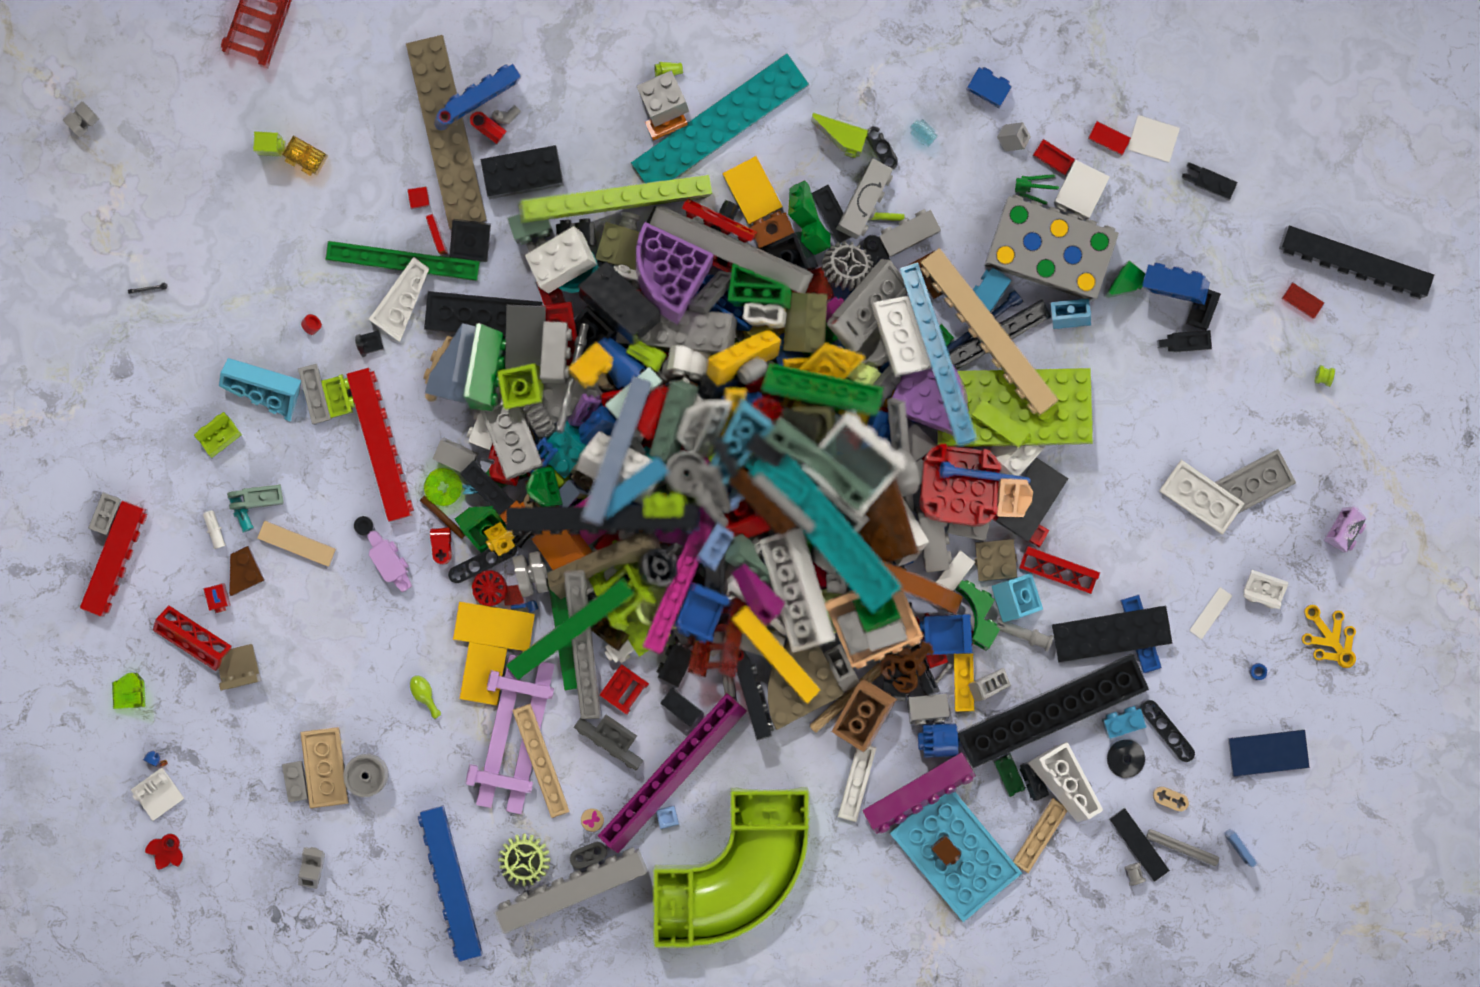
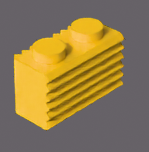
M596 342L568 368V371L584 388H587V386L592 387L598 381V376L610 371L613 358Z

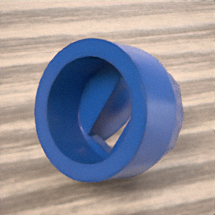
M150 751L145 755L143 761L157 767L160 762V755L155 753V751Z

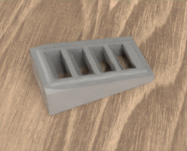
M1004 668L969 684L975 701L985 700L1011 686ZM997 676H999V679H1000L1001 684H1002L1001 686H1000V684H999V681H998V679H997Z

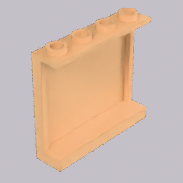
M851 590L846 594L824 602L852 668L855 666L857 669L867 665V661L871 659L878 661L885 657V653L892 651V654L903 650L902 646L910 644V646L921 642L920 638H923L905 593L898 590L892 597L904 623L908 640L871 651L869 648L851 655L837 617L854 611L855 607L852 600L859 596L854 590Z

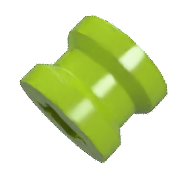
M1319 365L1315 375V383H1324L1330 387L1334 379L1335 368L1327 369L1323 365Z

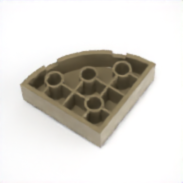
M788 641L783 647L820 689L809 703H805L772 667L768 682V705L776 730L844 695L819 645L792 652L790 642Z

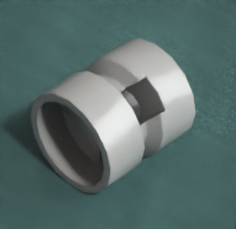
M83 101L74 108V113L70 112L63 119L67 126L79 137L88 131V126H93L99 120V117Z

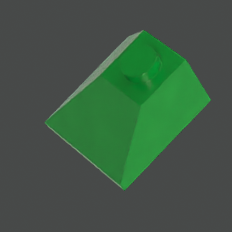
M1127 261L1105 294V297L1111 298L1132 293L1137 288L1141 290L1146 273L1133 262Z
M492 506L469 507L454 518L462 532L480 553L489 548L486 544L488 539L484 533L485 530L499 522L506 529V523Z

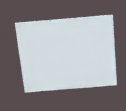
M1138 115L1128 150L1170 162L1180 128Z

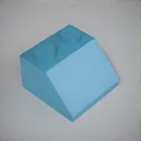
M1032 573L991 586L1003 622L1043 610Z

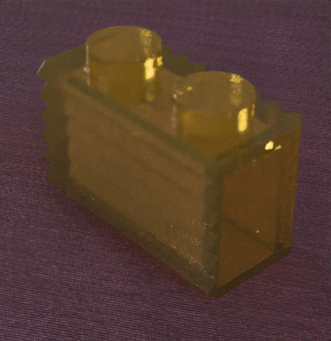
M294 135L282 153V156L286 158V163L293 167L296 164L301 166V171L309 176H312V174L317 176L328 158L326 153Z

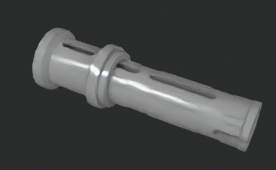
M701 480L692 481L687 487V492L693 495L696 504L705 509L716 525L720 524L722 527H725L728 524V520L712 501L711 493L704 489Z
M1001 618L998 619L997 623L1004 625V627L997 625L1000 631L1029 641L1028 644L1031 646L1037 645L1044 648L1045 651H1049L1054 638L1053 635L1047 636L1040 633L1037 629L1031 631L1008 621L1003 622Z

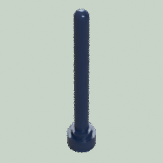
M1015 290L1008 294L1007 301L991 312L995 319L1011 306H1019L1024 302ZM968 331L947 347V351L972 338L971 334Z

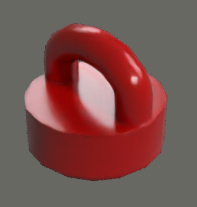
M308 314L302 320L301 326L306 333L314 335L320 330L322 323L317 316Z

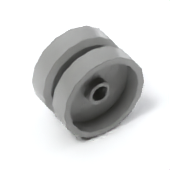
M683 451L669 459L666 467L670 472L665 475V483L671 493H682L683 497H693V495L687 492V487L694 480L702 481L698 469L701 464L706 465V462L700 455L694 452Z
M540 551L529 554V566L523 555L513 557L515 573L522 597L533 595L532 583L535 584L539 594L549 591L547 570Z
M371 753L361 754L351 759L343 773L347 789L360 797H371L380 792L386 785L389 777L385 762L379 756ZM364 772L369 774V777L366 779L363 778Z

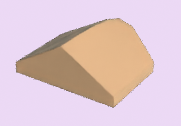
M1000 479L997 516L1024 517L1026 510L1032 503L1033 490L1027 480Z

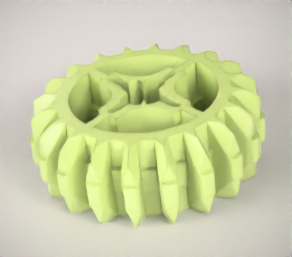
M524 833L522 840H520L517 834L515 835L516 842L509 838L508 841L511 845L503 844L507 851L500 850L499 852L501 855H504V857L498 859L499 862H504L499 868H506L503 876H506L508 873L511 875L508 881H512L513 877L516 878L515 885H518L520 880H522L523 886H526V880H529L530 885H533V878L538 882L541 880L538 874L546 875L542 868L549 869V865L544 864V862H550L551 859L545 858L544 855L550 852L549 850L543 852L542 849L546 847V844L544 843L539 846L540 838L536 842L532 841L534 835H531L529 840H527V835ZM527 844L535 849L530 852H524L518 845ZM513 849L517 856V861L510 866L509 854ZM539 853L540 865L535 870L532 858ZM521 855L523 857L531 855L528 859L529 864L524 862L517 865L522 859L520 858ZM523 867L531 874L520 875L514 870Z

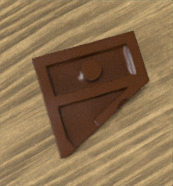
M249 546L230 554V596L265 581Z

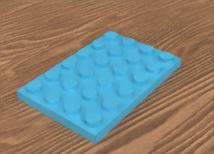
M956 792L941 796L938 802L924 806L923 810L917 814L912 813L904 822L889 832L963 922L1022 874ZM943 835H946L961 852L959 855L960 859L952 866L951 864L946 866L931 849V846Z

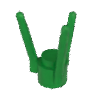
M1055 174L1022 176L1021 178H1016L1015 193H1019L1020 197L1047 205V201L1026 192L1030 193L1031 188L1058 190L1059 186L1031 184L1032 181H1030L1055 178Z

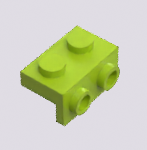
M342 374L322 380L321 383L330 418L353 413L355 403L353 396L349 397L348 389H350L348 378H345Z
M225 412L215 416L211 422L201 427L194 434V437L201 443L211 458L242 436L235 423Z
M653 493L651 497H644V516H683V505H688V497H683L682 493H670V497H663L662 493Z

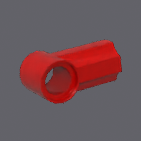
M481 111L474 112L470 117L472 127L495 144H498L507 132ZM476 116L484 118L482 125L477 126L473 123Z

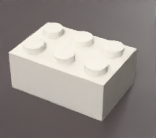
M574 226L525 255L539 287L547 293L552 292L597 265L583 233Z

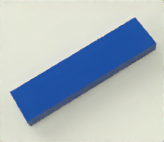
M1139 594L1120 600L1124 612L1144 609ZM1156 647L1136 650L1143 674L1162 668Z

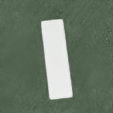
M1220 587L1193 624L1190 632L1202 639L1232 595Z

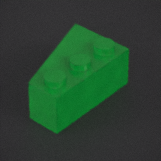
M733 263L728 296L730 303L734 306L745 307V304L758 303L763 306L777 305L783 309H790L792 290L786 284Z

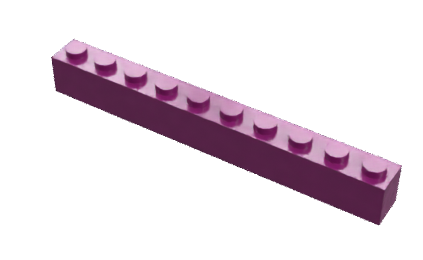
M726 693L597 836L610 849L619 853L742 718L747 710Z

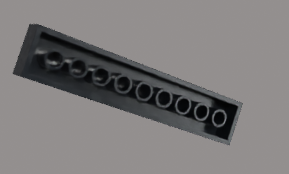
M1129 654L957 731L958 738L971 767L975 768L1148 691L1149 687L1134 654Z

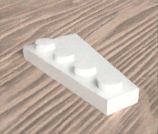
M413 257L369 318L370 321L399 342L430 269L415 257Z

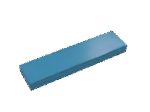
M659 456L614 488L605 513L606 518L612 516L670 472Z

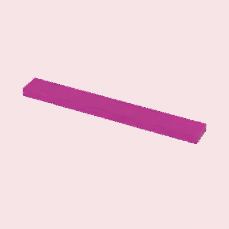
M702 506L699 531L694 530V533L689 534L677 562V575L672 583L667 586L643 644L644 648L662 654L699 562L696 558L711 535L715 525Z

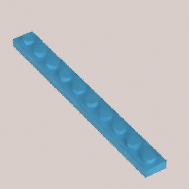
M915 263L902 267L900 272L958 447L977 441L919 264Z

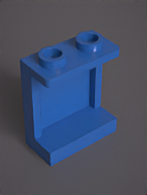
M691 583L673 626L678 627V632L689 636V633L695 634V639L706 643L707 640L713 642L712 634L724 605L728 606L731 598Z
M970 614L924 616L923 620L919 621L920 631L923 632L924 640H921V642L925 641L932 644L933 655L972 653Z

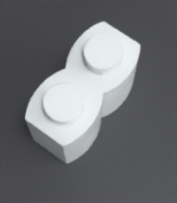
M758 303L745 304L743 318L752 326L767 325L771 328L785 327L787 313L777 305L763 306Z
M683 346L670 347L667 370L672 371V374L676 376H684L685 374L690 376L689 378L692 380H701L702 375L707 371L710 354Z

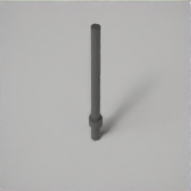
M581 324L579 336L576 337L574 344L576 349L572 364L582 356L583 348H586L588 324ZM570 374L556 427V432L563 433L576 381Z

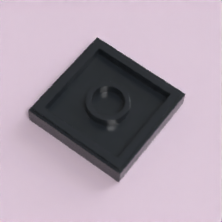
M453 219L449 257L487 262L491 223Z

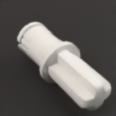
M211 510L203 513L208 528L207 533L210 534L213 548L217 549L226 546L220 531L222 527H219L214 511Z

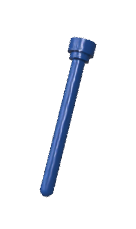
M943 461L939 471L940 477L946 478L960 475L1000 481V479L1027 480L1028 484L1031 481L1029 477L954 467L950 462Z

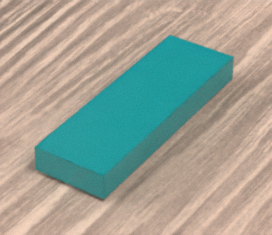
M761 458L758 459L749 473L753 477L761 473L783 495L797 505H800L809 488Z

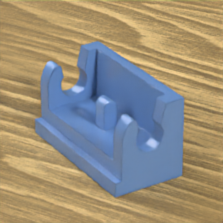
M717 524L696 560L714 571L733 540L734 534L720 524Z

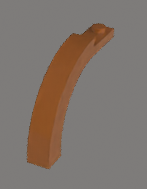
M881 561L901 584L902 588L899 590L922 599L941 610L957 615L963 599L961 595L919 575Z

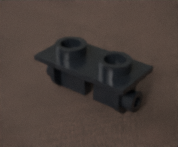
M1027 762L1020 764L1019 770L1023 779L1029 782L1026 785L1029 797L1033 801H1038L1048 796L1049 792L1046 784Z

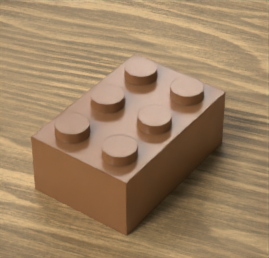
M864 679L855 688L831 732L864 752L871 746L897 699Z

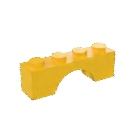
M768 328L708 358L706 375L719 386L733 379L737 371L746 362L756 357L763 359L765 362L777 357L781 339Z

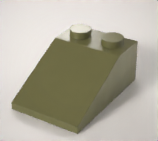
M606 222L596 254V260L602 263L608 262L613 266L625 265L631 270H636L635 257L640 232Z
M807 400L794 402L791 410L793 427L819 446L836 426L834 406L808 402ZM836 436L826 447V451L835 459H837Z

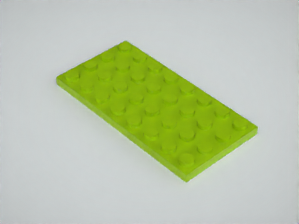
M1091 368L1035 369L1058 399L1056 404L1040 416L1037 413L1033 414L1028 409L1027 405L1029 403L1025 398L1021 399L1015 392L1017 388L1013 383L1009 384L1003 376L1005 374L1003 370L958 371L966 389L968 414L977 441L959 447L1014 446L972 417V413L982 400H985L1030 431V435L1021 446L1093 444ZM938 430V445L946 444V446L958 447L954 435Z

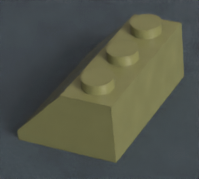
M792 293L790 309H786L787 316L783 350L815 352L824 344L827 295Z

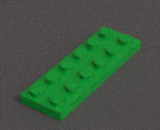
M769 363L762 391L788 396L789 398L803 399L808 402L826 404L827 406L845 408L850 411L863 412L868 415H878L884 387Z

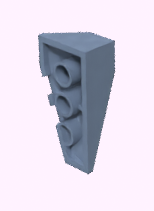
M461 324L450 341L448 348L441 355L439 362L429 374L425 389L426 394L466 404L464 392L476 331L475 326Z

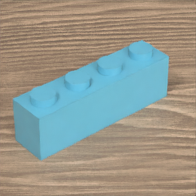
M227 359L220 373L219 387L239 397L245 396L251 400V403L257 406L261 404L269 408V412L273 414L279 413L285 416V420L291 421L300 392V379L234 359Z

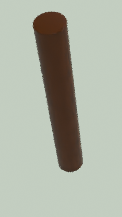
M425 495L420 499V502L447 527H450L461 540L466 536L460 527Z

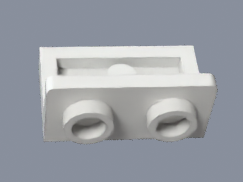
M1251 570L1244 587V597L1250 602H1259L1268 608L1280 609L1288 582Z

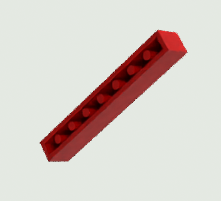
M365 368L347 373L388 522L412 516L411 511H414L412 501L407 499L406 493L409 490L406 481H402L401 474H404L401 463H397L396 460L398 451L396 445H392L390 439L393 437L391 427L386 425L385 419H388L386 409L382 408L380 404L383 398L380 389L377 390L375 382H377L375 371Z

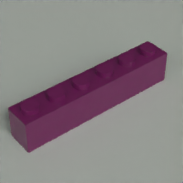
M961 752L862 811L876 834H882L888 831L893 824L904 822L907 819L906 817L912 813L917 814L921 812L924 806L938 802L941 796L952 794L960 785L971 783L976 774Z

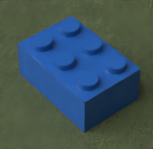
M1161 263L1148 264L1142 287L1149 293L1205 305L1210 282L1203 273L1197 271L1187 273L1179 267L1169 269Z

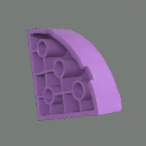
M645 222L639 233L635 257L636 275L644 296L661 311L665 318L678 325L689 306L688 304L694 298L712 267L714 254Z
M952 364L968 411V397L964 383ZM932 367L928 370L902 375L892 398L905 402L906 418L954 435Z

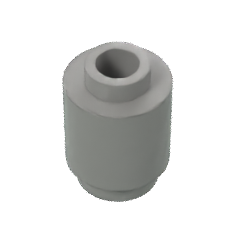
M756 357L741 366L740 370H738V376L744 384L752 383L767 374V364L763 359Z

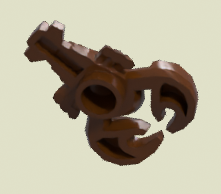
M922 641L921 648L913 652L909 648H905L898 653L903 657L896 656L895 654L886 655L880 663L881 673L884 677L890 679L891 676L888 673V669H891V674L894 675L896 663H898L899 671L902 674L909 675V677H898L897 680L902 681L903 684L895 681L892 684L900 692H912L918 684L916 671L921 676L926 670V666L922 663L927 654L933 655L934 653L932 644Z

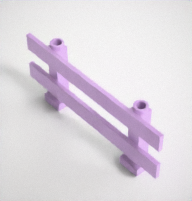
M509 655L508 662H510V661H511L512 659H514L516 656H515V655ZM547 662L539 664L535 683L517 680L508 668H506L505 677L499 676L498 671L490 670L486 689L495 691L496 688H500L502 691L484 770H477L478 766L469 764L465 783L474 786V782L481 783L476 805L491 808L497 786L511 789L506 811L521 814L526 793H531L533 782L529 781L532 764L523 739L514 777L499 774L513 713L512 710L517 692L532 695L530 703L539 728H541L546 701L553 697L554 688L550 687L555 664Z

